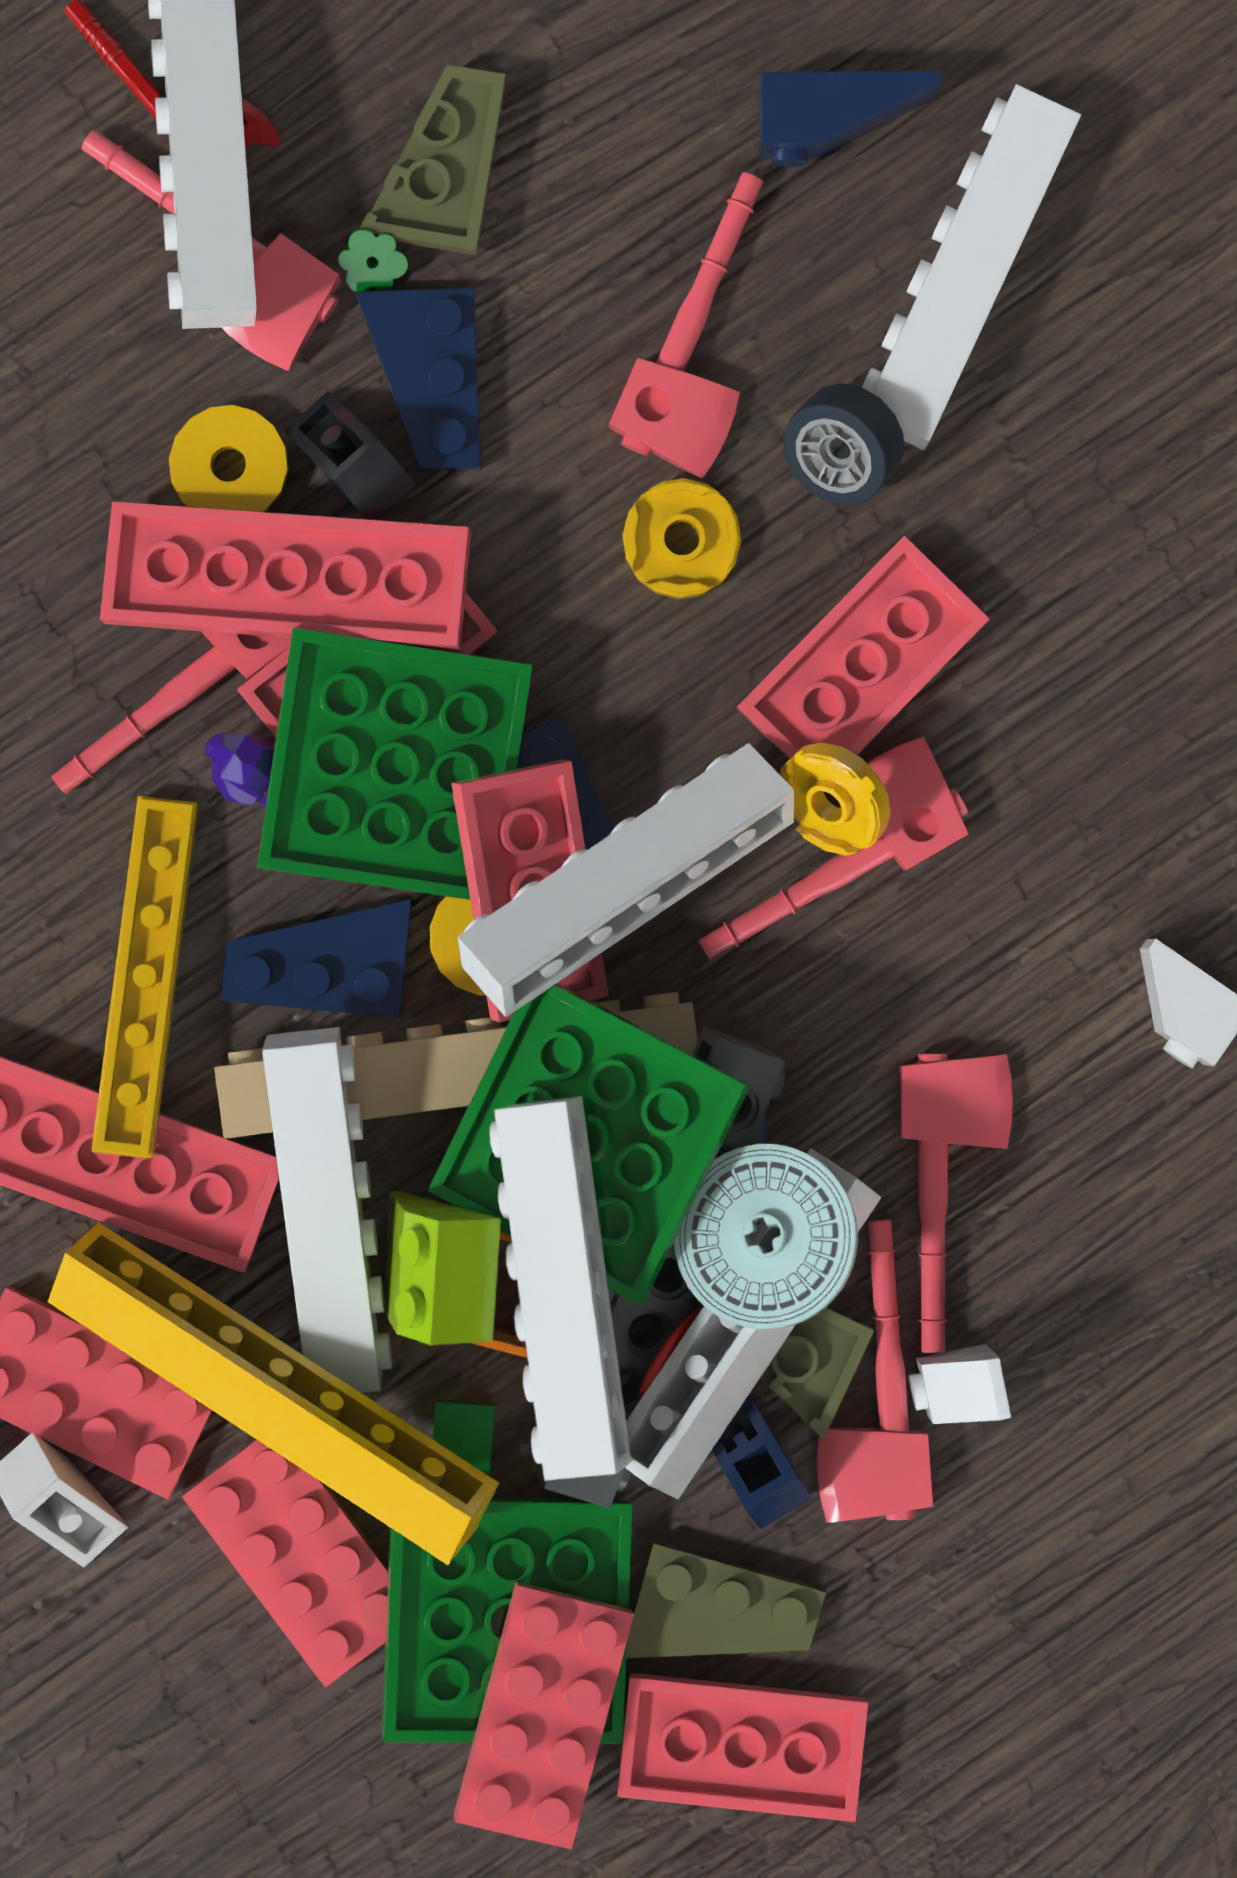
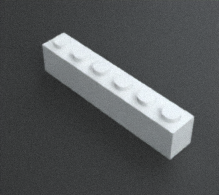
M148 0L149 19H161L162 39L151 40L153 77L165 76L166 97H155L157 135L169 134L170 155L159 156L161 193L173 192L174 214H163L165 251L177 250L178 272H167L169 309H181L182 329L255 326L257 304L235 1Z
M1017 84L1008 102L998 97L996 98L981 130L992 135L983 156L973 151L971 152L956 184L967 189L958 210L946 205L931 239L942 243L933 264L921 259L906 291L917 297L907 318L896 313L881 345L892 351L882 372L871 367L862 388L880 397L893 411L904 434V441L922 450H925L1081 117V114Z
M749 743L731 755L723 754L707 767L704 773L684 786L677 785L669 789L656 805L638 817L624 819L612 830L608 837L590 849L576 851L567 858L560 869L542 881H533L522 887L516 893L513 900L492 914H483L475 918L466 927L464 932L458 936L462 968L505 1017L509 1016L794 823V789Z
M339 1027L270 1034L266 1036L262 1052L303 1356L360 1393L381 1391L383 1370L392 1369V1351L389 1333L378 1334L376 1313L385 1312V1296L382 1277H371L369 1256L378 1255V1242L375 1220H364L361 1198L371 1197L367 1161L356 1162L354 1140L363 1139L360 1103L349 1104L346 1082L356 1081L352 1044H341Z
M582 1096L502 1107L494 1110L496 1121H492L490 1125V1142L495 1157H501L504 1182H501L498 1188V1202L503 1218L509 1219L512 1243H509L507 1246L506 1260L511 1279L518 1281L521 1304H518L515 1309V1328L520 1341H526L529 1365H526L523 1371V1387L528 1402H534L537 1426L533 1428L531 1434L533 1457L536 1463H542L544 1480L617 1474L631 1463L609 1292L607 1289L606 1269Z
M810 1148L807 1154L824 1164L845 1188L854 1208L859 1232L881 1199V1196L859 1179ZM762 1220L758 1225L759 1233L750 1237L752 1246H762L769 1253L774 1250L772 1240L781 1236L779 1227H770ZM704 1306L626 1421L631 1463L625 1468L649 1486L679 1499L795 1325L779 1329L747 1328L722 1319Z

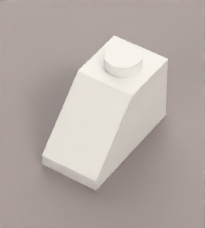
M1146 939L1140 947V954L1155 1032L1168 1040L1163 1050L1192 1069L1198 1061L1203 1065L1215 1066L1237 1034V994L1159 940Z
M986 1344L916 1358L919 1373L909 1375L916 1411L926 1409L927 1416L933 1424L995 1421L1011 1418L1000 1359Z
M33 1432L0 1461V1496L12 1518L82 1567L89 1564L128 1528L121 1516L66 1456Z

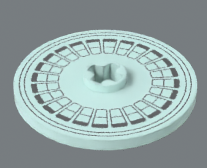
M755 1144L734 1149L713 1161L674 1240L678 1266L687 1286L707 1309L722 1319L736 1325L754 1329H779L808 1320L835 1299L844 1287L854 1265L858 1245V1228L849 1195L838 1178L824 1164L795 1148L776 1144ZM762 1220L770 1227H779L781 1236L772 1240L774 1250L767 1253L764 1247L759 1245L752 1246L750 1237L759 1233L757 1223Z

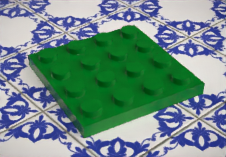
M293 628L257 868L471 900L451 783L517 769L533 665Z
M556 983L513 1013L428 1191L457 1207L501 1218L500 1231L511 1236L509 1219L503 1218L498 1202L499 1184L504 1182L501 1157H495L490 1142V1125L492 1121H496L494 1110L513 1104L582 1096L606 1269L607 1289L636 1305L644 1303L751 1084Z
M492 1498L476 1531L449 1565L390 1527L382 1713L383 1742L473 1743L516 1581L628 1609L633 1504L629 1500H613L611 1507L607 1508L581 1499ZM627 1644L600 1744H623Z

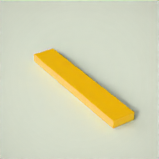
M138 796L91 1149L94 1153L154 1159L199 805L196 802Z

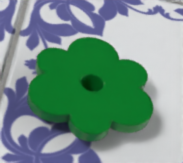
M359 228L351 233L348 241L349 248L343 249L338 258L339 265L343 269L348 270L346 274L347 285L355 292L369 291L372 287L376 291H390L393 287V279L403 276L408 268L407 256L401 250L395 249V237L387 232L376 236L372 230L367 228ZM375 257L378 261L371 262L368 258Z

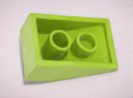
M390 1191L384 1275V1313L396 1334L428 1345L493 1341L501 1218L402 1191Z

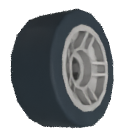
M843 383L822 387L812 395L790 418L783 435L784 456L792 474L807 491L824 501L846 506L866 502L876 494L897 471L904 455V434L893 411L880 397L868 390Z

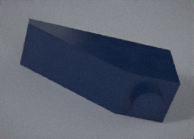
M941 71L761 72L758 87L759 159L772 158V164L778 167L804 166L808 164V158H819L936 99L942 83Z
M749 1393L712 1448V1452L745 1510L758 1527L762 1529L812 1498Z

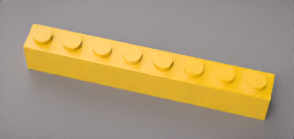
M98 1222L65 1252L48 1303L445 1564L449 1565L476 1531L499 1485L497 1481Z

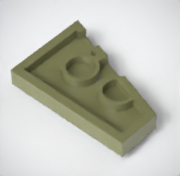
M446 65L413 127L414 131L397 163H394L384 182L383 190L371 212L367 213L360 228L370 229L376 236L383 232L390 233L395 237L396 242L477 256L507 81L506 74Z
M697 1299L696 1309H702L704 1305ZM825 1307L818 1314L795 1325L760 1378L824 1439L874 1330Z
M653 1540L633 1610L634 1617L627 1640L626 1658L810 1650L826 1595L825 1588Z

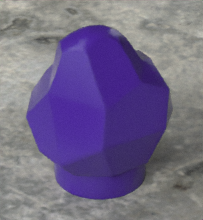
M218 733L208 740L205 746V753L213 760L212 780L226 800L243 805H253L256 801L266 807L276 741L249 734Z

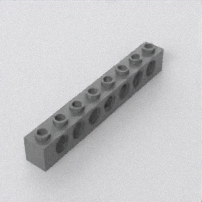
M703 1026L693 1054L751 1084L715 1157L716 1159L734 1149L761 1144L763 1129L760 1124L768 1104H772L777 1100L783 1088L785 1073L782 1068L785 1061L768 1048ZM674 1243L666 1257L673 1258L671 1271L664 1278L654 1281L643 1304L636 1305L608 1290L619 1371L630 1370L628 1381L621 1387L626 1421L644 1396L639 1390L654 1358L677 1326L696 1309L697 1298L689 1289L681 1274ZM643 1314H652L651 1323L644 1332L637 1335H629L630 1325L635 1318ZM534 1460L531 1467L544 1489L607 1508L611 1507L616 1491L621 1492L625 1488L631 1474L624 1467L617 1474L544 1480L542 1463L538 1464Z

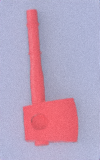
M92 130L88 134L81 147L83 151L105 166V170H112L158 203L159 208L164 207L174 214L173 192L161 193L159 174L123 150V145H116L96 130ZM281 233L268 248L252 237L257 304L255 326L221 328L245 349L266 362L289 371L318 322L324 323L337 307L340 299L334 293L341 282V278L338 273Z
M742 172L731 199L727 200L728 206L705 259H701L702 265L698 275L679 308L656 363L637 358L609 422V428L623 436L622 446L645 456H648L649 452L701 479L704 478L716 460L727 439L735 417L740 392L684 371L707 321L714 295L723 274L728 272L726 269L747 219L750 214L754 213L752 208L764 183L760 178Z
M201 631L214 645L212 649L167 682L131 715L126 714V719L79 755L74 754V759L51 775L52 779L64 794L69 793L88 777L93 778V773L140 737L145 738V733L168 716L187 706L236 668L249 680L290 646L291 638Z
M924 737L901 744L867 763L879 776L889 796L891 816L886 831L868 849L863 848L857 854L846 856L839 854L807 877L785 890L780 889L778 894L730 922H723V926L700 938L698 941L709 960L734 946L739 947L738 944L791 913L795 915V911L804 905L845 886L893 857L901 868L906 871L968 835L962 817L968 814V810L954 788L949 790Z
M918 1054V1063L899 1065V1137L918 1140V1205L921 1221V1253L918 1254L921 1256V1319L918 1321L921 1322V1352H945V1322L948 1321V1319H945V1257L948 1256L945 1253V1223L948 1207V1143L1008 1148L1012 1127L1013 1090L1007 1054L948 1059V1054Z
M891 1219L868 1221L870 1251L867 1253L870 1254L874 1304V1316L872 1319L875 1320L877 1345L875 1373L879 1428L829 1427L824 1439L820 1436L818 1437L817 1478L826 1523L886 1515L887 1520H908L916 1518L915 1510L933 1507L928 1432L925 1430L909 1429L906 1374L899 1332V1318L901 1315H898L894 1252L897 1250L893 1249Z

